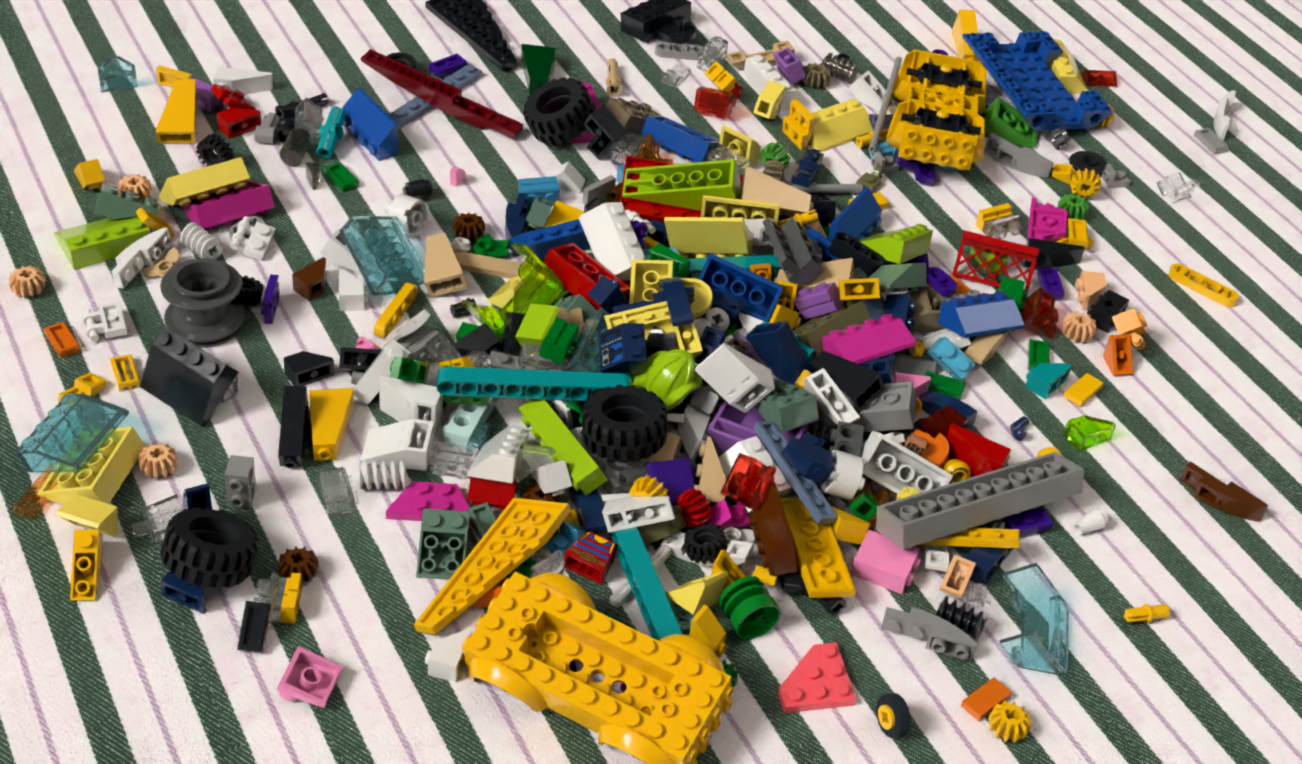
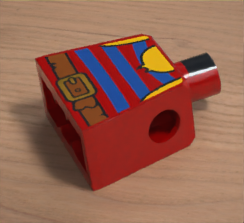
M603 531L599 536L593 532H586L566 549L564 567L602 585L615 559L616 544L612 541V533Z

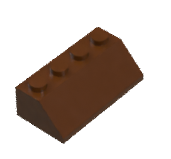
M770 482L751 504L752 514L748 515L750 527L753 530L754 540L757 543L758 553L761 555L763 569L768 568L769 575L777 576L798 570L793 534L775 482Z

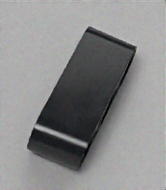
M836 232L828 249L830 254L838 259L853 258L854 269H862L867 277H870L885 261L881 254L845 232Z

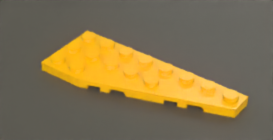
M513 498L414 623L416 631L436 635L550 540L571 512L569 504Z

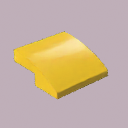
M797 99L790 102V115L783 118L782 132L801 151L805 150L813 134L816 118Z

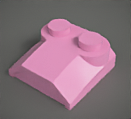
M298 646L277 690L285 700L296 701L299 699L324 708L343 666Z

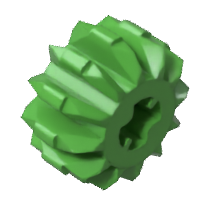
M771 142L760 152L761 156L759 158L763 161L761 165H765L768 160H776L784 163V168L786 169L791 159L788 155L789 151L784 149V145L780 146L778 142Z
M1072 193L1070 195L1064 194L1057 205L1058 208L1068 211L1067 219L1083 220L1089 212V202L1085 200V197L1073 195Z

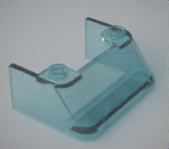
M1037 563L1004 572V579L1014 591L1011 600L1012 606L1015 611L1021 614L1022 625L1021 634L1000 640V645L1010 656L1011 662L1019 668L1054 675L1067 673L1069 613L1065 600Z

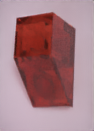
M948 405L943 409H938L930 417L923 418L918 424V430L930 434L933 438L939 433L947 438L951 423L965 428L968 419Z

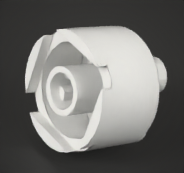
M399 194L385 208L388 230L414 238L423 232L425 227L422 225L424 220L428 221L429 217L428 205L423 200Z
M833 450L834 469L824 484L820 483V488L827 494L853 500L857 489L862 490L865 483V478L862 477L866 465V459Z

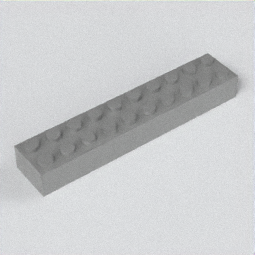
M1056 452L879 505L877 506L876 530L901 549H910L913 546L928 543L931 540L947 537L956 532L966 531L975 526H981L1006 516L1019 514L1022 511L1034 509L1038 506L1081 493L1084 469Z

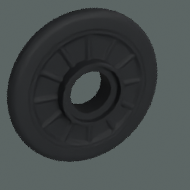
M1078 151L1069 158L1070 165H1073V169L1076 171L1078 169L1084 171L1087 168L1090 172L1094 169L1095 174L1099 175L1105 170L1107 164L1102 156L1090 151Z

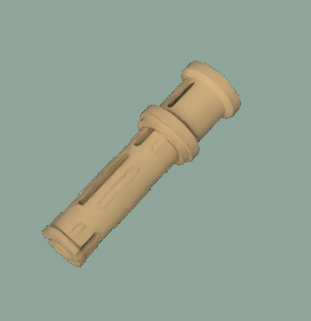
M611 58L607 61L608 77L606 79V89L608 95L617 97L622 93V82L618 74V61Z

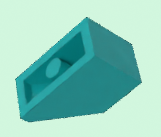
M1040 363L1028 371L1025 388L1046 399L1067 381L1072 365Z

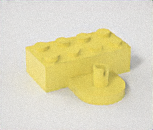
M632 260L629 304L640 301H653L652 293L661 291L658 280L673 277V261ZM681 278L684 287H694V302L690 305L693 318L704 315L712 305V291L710 287L699 279Z

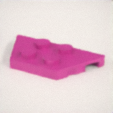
M1032 197L1027 240L1028 238L1046 241L1064 239L1068 211L1046 203V205L1037 203V198Z
M412 481L386 510V519L422 521L423 508L466 511L470 507L457 484Z

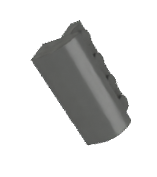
M769 217L763 221L764 232L770 238L769 243L774 248L773 253L779 259L778 264L784 270L788 281L795 284H804L812 281L824 271L805 227L792 217L782 227Z

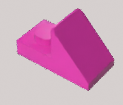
M724 499L710 507L712 509V518L705 523V526L713 523V527L717 524L723 530L730 527L741 529L748 527L750 521L743 503L728 506Z

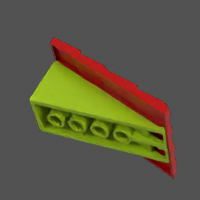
M626 156L620 202H622L625 211L627 209L632 212L635 211L644 220L652 221L654 219L664 223V217H701L703 195L740 199L743 177L738 174L735 159L670 164Z

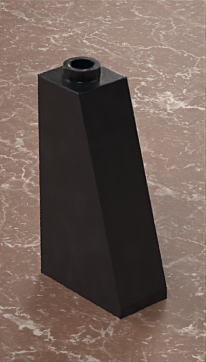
M821 352L810 363L813 373L822 368L825 369L858 414L885 389L879 372L829 352Z
M284 386L278 458L280 466L286 468L303 466L309 417L307 386Z

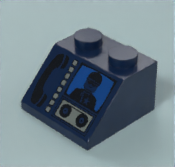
M622 323L599 333L600 373H644L647 361L644 323Z

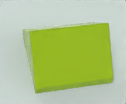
M530 304L515 336L526 355L530 356L542 345L543 339L560 310L559 307Z

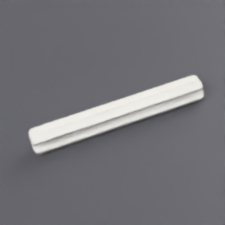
M661 545L650 556L655 571L671 555V549L665 545ZM628 580L609 597V603L612 606L619 608L633 594Z

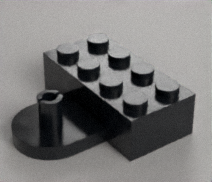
M649 0L620 13L621 31L641 41L657 36L670 43L682 44L691 42L696 38V28L686 23L691 21V2L687 0Z

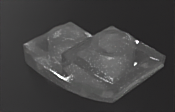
M675 63L671 70L667 69L660 82L676 88L687 79L691 73V68Z

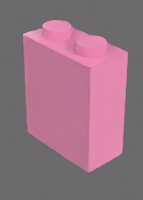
M868 530L854 558L850 575L903 594L905 587H910L914 578L912 571L917 572L921 562V559L918 558L920 548L913 546L910 549H901L884 535Z

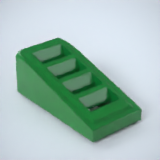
M660 243L650 249L649 260L673 261V274L682 278H688L690 267L688 259Z

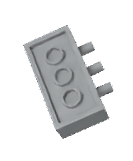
M913 382L883 384L885 389L858 414L860 419L852 423L863 425L864 432L913 429L917 401ZM824 413L827 427L832 426V429H836L837 424Z

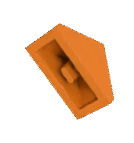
M1130 334L1109 336L1103 358L1112 375L1133 374Z

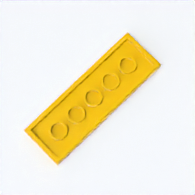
M780 498L793 534L796 561L809 598L854 597L856 589L831 524L817 525L800 498Z

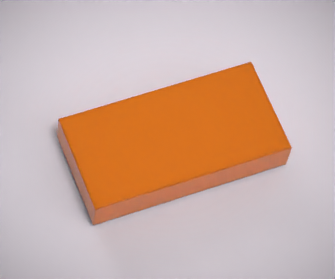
M64 322L43 328L44 334L60 359L81 352L80 345Z
M993 677L965 698L961 703V707L976 720L980 721L992 712L996 704H1002L1004 701H1007L1011 697L1012 692Z

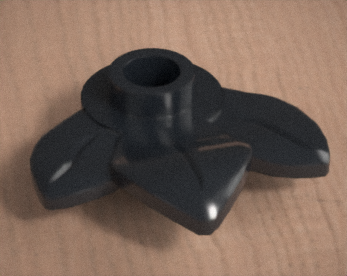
M653 326L647 340H645L646 359L655 352L673 350L676 344L675 332L665 335L660 328Z

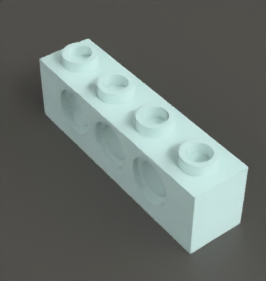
M488 397L487 405L458 403L456 411L451 413L448 425H444L441 437L444 438V447L469 454L499 398Z

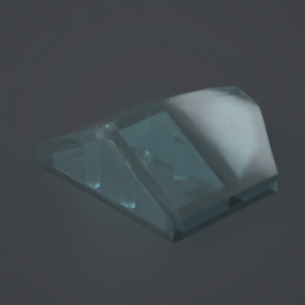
M120 56L108 58L98 69L101 93L138 87L135 65Z

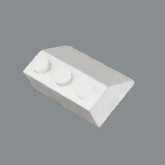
M757 436L739 441L718 457L727 480V485L739 503H743L747 515L752 513L751 504L770 482H775L780 498H786L791 489V485Z

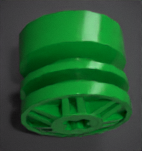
M747 576L732 582L720 595L718 603L721 610L725 613L726 618L730 620L731 626L738 637L743 640H752L765 635L780 620L781 611L773 597L769 595V591L764 586L762 580L757 576Z

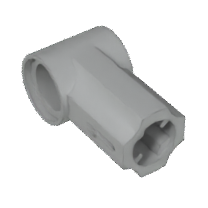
M271 112L265 115L261 125L256 126L255 142L275 144L280 117Z

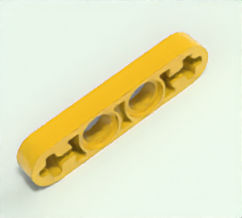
M1175 263L1170 267L1168 276L1172 280L1223 306L1234 307L1239 298L1236 291L1182 264Z
M409 282L404 284L377 320L373 332L375 336L385 339L415 300L418 292L417 285Z

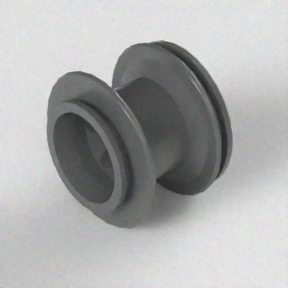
M193 259L171 268L163 276L160 284L163 297L170 303L164 315L166 327L200 348L219 346L235 338L243 327L245 317L242 304L236 305V302L231 303L238 296L242 288V278L239 272L231 265L214 259Z

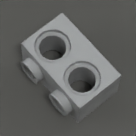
M231 455L224 474L227 506L250 509L256 492L254 457Z

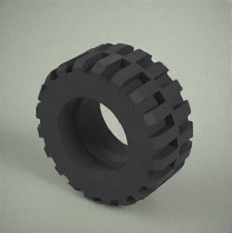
M562 77L559 80L553 79L549 83L542 84L540 88H536L534 93L529 95L528 101L525 102L523 115L537 140L544 144L555 145L557 143L560 145L566 141H573L572 139L581 136L583 131L586 132L587 128L583 125V122L595 111V104L582 82L573 78L567 79Z
M635 385L605 387L604 390H598L591 395L583 405V441L591 452L596 453L600 458H607L608 461L615 462V460H618L621 463H627V461L637 462L642 458L647 459L652 454L655 455L666 442L667 407L659 396L657 397L652 391L648 392L643 387L636 388Z
M193 507L191 510L185 509L178 512L169 520L160 554L168 571L171 574L175 573L176 577L180 580L184 579L189 584L201 585L203 588H231L235 584L239 585L249 577L258 550L259 540L253 527L248 526V523L244 519L240 520L237 515L225 513L224 510L220 509L212 510V508L208 507L205 509Z

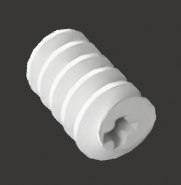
M193 222L183 229L181 242L199 257L216 260L221 255L222 247L220 246V241L204 230L203 227Z
M363 461L360 467V489H362L364 483H366L368 489H371L373 483H375L377 489L381 488L382 483H384L386 489L390 488L391 483H393L395 489L399 488L400 483L406 489V467L403 461L399 462L398 467L395 466L394 461L390 462L389 467L386 466L385 461L381 462L380 467H377L376 461L372 462L371 467H368L367 462Z

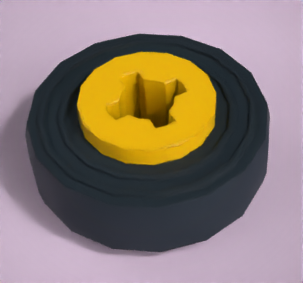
M897 693L880 696L876 704V716L881 730L890 738L905 736L909 732L911 725L910 712L905 700Z

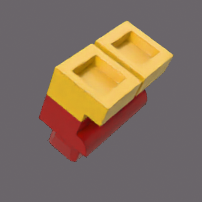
M717 61L704 73L730 100L732 98L737 100L742 95L740 90L743 87Z

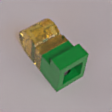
M864 485L862 490L857 489L849 509L860 519L868 521L877 513V506L879 505L873 492Z

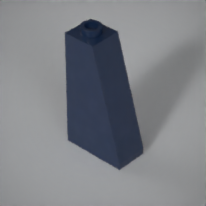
M788 321L756 325L746 336L749 343L779 379L795 385L803 370H808L813 374L812 368Z

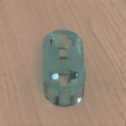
M481 421L477 424L467 443V455L477 457L482 446L489 438L490 424Z

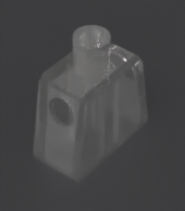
M173 495L142 509L144 521L131 524L134 537L149 535L153 546L162 545L169 520L183 510L178 495Z

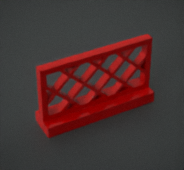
M964 230L952 275L956 278L999 288L1000 283L996 281L994 276L1004 272L1006 277L1010 278L1006 269L1016 265L1020 274L1013 279H1018L1021 276L1024 278L1027 295L1039 249ZM964 245L973 247L976 253L966 258L963 253ZM986 250L991 251L995 258L985 263L980 254ZM978 255L982 265L973 269L968 260ZM1004 255L1010 256L1013 260V263L1006 267L999 260ZM997 260L1001 270L992 274L987 265ZM1022 260L1032 261L1030 269L1024 272L1018 264ZM965 262L971 270L967 274L957 273L958 266ZM985 267L990 276L981 279L975 272Z

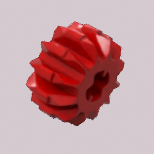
M688 489L676 498L677 505L680 506L688 527L694 528L695 525L701 527V525L707 523L712 518V509L709 507L710 502L706 500V496L702 495L699 489Z

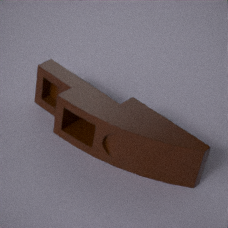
M1191 461L1185 466L1180 480L1195 490L1194 497L1227 514L1256 522L1262 520L1268 507L1266 503L1232 481L1226 485Z

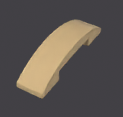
M789 41L774 43L772 50L745 55L742 51L726 54V57L732 66L744 69L745 60L748 57L761 55L773 65L777 63L774 58L776 52L789 48L794 53L795 49Z

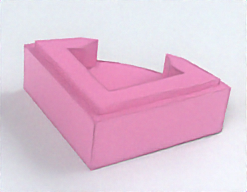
M453 167L450 169V185L457 186L466 177L463 169Z
M362 336L356 342V348L377 349V345Z

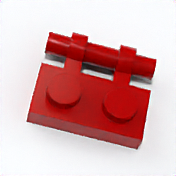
M214 84L211 87V91L219 100L224 101V104L229 108L255 110V107L251 106L241 91L237 89L235 91L231 90L226 85Z

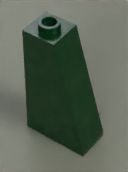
M530 44L521 45V63L529 94H533L536 88H540L542 84L551 81L556 48Z

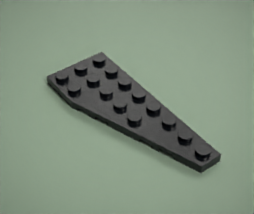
M429 0L425 2V7L499 69L504 71L516 66L517 60L511 49L507 47V42L503 39V34L496 21L492 19L491 12L487 10L485 2L482 0Z

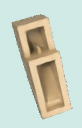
M1008 331L976 336L964 354L970 360L982 365L994 356L996 349L1003 345Z

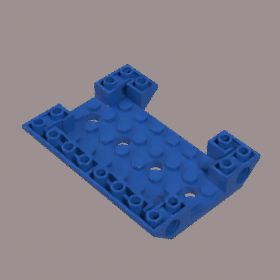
M989 32L962 35L970 50L985 66L987 72L1033 131H1049L1060 128V130L1064 128L1066 130L1091 129L1112 114L1113 110L1095 90L1082 91L1076 102L1049 69L1047 64L1060 56L1063 50L1048 32H1020L1015 44H999L994 35Z

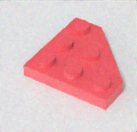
M837 642L813 645L779 687L778 695L784 713L855 706L856 698Z

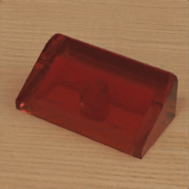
M1084 70L1081 73L1086 86L1117 87L1116 71Z

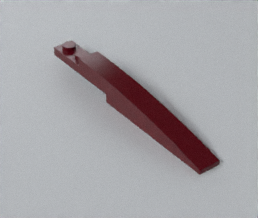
M370 49L361 57L363 63L398 86L480 130L488 127L513 139L523 130L524 124L463 97L462 90Z

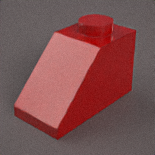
M229 108L218 112V129L229 139L253 131L257 125H261L260 111Z

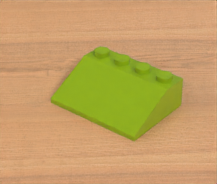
M138 216L121 219L106 218L54 232V236L75 270L115 259L128 246L150 234V229L141 222Z
M916 224V226L879 233L859 241L881 254L885 260L901 264L929 252L933 230L927 229L926 225Z

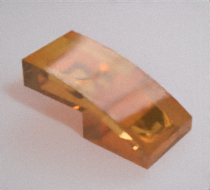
M651 133L643 140L638 150L637 158L648 160L658 158L660 145Z

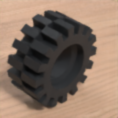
M212 133L198 143L196 153L200 154L198 158L202 159V163H206L207 166L229 161L234 156V153H231L233 149L229 148L230 143H226L224 137L221 139V135L216 136Z
M241 276V291L231 303L236 302V305L241 303L242 306L249 305V307L258 305L262 297L263 284L253 277Z
M709 523L708 526L703 524L701 527L695 525L694 530L690 528L688 533L684 535L687 556L691 561L695 560V563L699 564L702 561V564H707L709 560L710 563H714V559L718 557L720 551L723 549L727 550L725 532L717 524L714 527L713 523Z

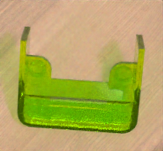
M514 243L512 245L515 251L525 260L518 269L519 277L525 284L500 312L491 306H485L480 309L474 302L461 301V304L481 324L486 323L500 338L503 336L505 312L526 314L531 303L551 305L563 290V284L560 279L525 244Z

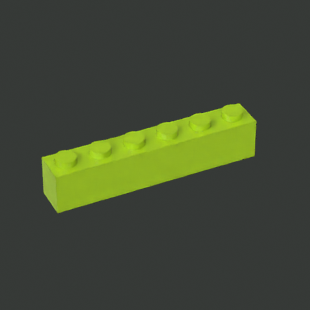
M530 399L518 408L523 414L520 419L526 427H533L530 429V432L536 440L542 439L539 443L547 453L551 450L552 453L549 454L554 462L565 460L569 476L572 477V486L576 491L581 489L587 496L608 480L545 400Z

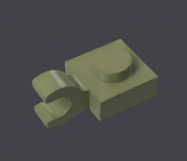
M877 165L871 174L867 172L863 174L856 184H862L863 189L865 187L870 188L873 193L881 185L883 175L880 173L884 168Z

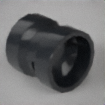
M290 118L279 120L276 137L280 142L290 143L294 140L295 121Z

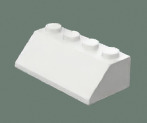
M761 55L746 58L743 76L760 93L770 80L786 86L778 111L790 109V102L795 99L802 105L808 104V100Z
M622 202L603 203L580 215L579 221L596 261L622 281H630L632 260H646Z
M513 425L505 428L488 440L479 451L467 476L513 483L527 454L529 430L519 425Z
M871 432L861 451L860 457L866 459L863 475L896 494L907 486L914 487L922 493L948 485L953 477L950 473L879 432Z

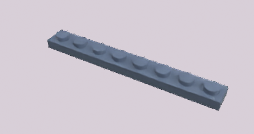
M467 64L442 80V82L461 90L480 78L482 70ZM415 97L388 115L398 124L399 130L434 106Z

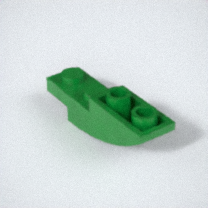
M394 356V360L390 365V377L426 384L431 363Z

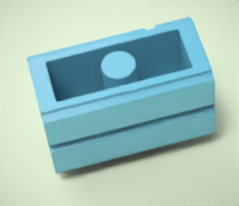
M947 337L939 338L927 351V354L947 373L949 372L953 379L962 380L975 366V363Z

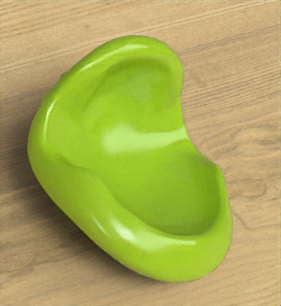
M675 349L671 351H658L650 355L646 359L644 373L636 374L632 383L636 388H646L648 392L652 391L657 397L659 396L666 405L668 412L679 406L692 391L701 388L703 382L702 377L695 371L697 366L693 355L685 350Z

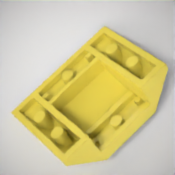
M666 301L604 316L607 329L622 323H644L645 340H647L653 326H657L665 335L675 332L676 344L673 350H685L691 353L693 358L703 353L695 324L690 323L673 327ZM625 373L636 376L634 373Z

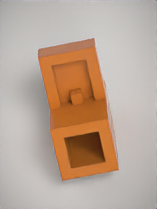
M916 429L913 433L928 441L921 457L943 469L945 463L949 461L948 440L941 433L933 438L930 434Z

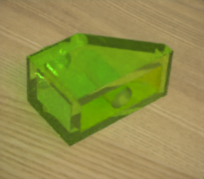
M1083 415L1072 418L1066 423L1063 437L1078 452L1111 440L1116 424L1111 421Z

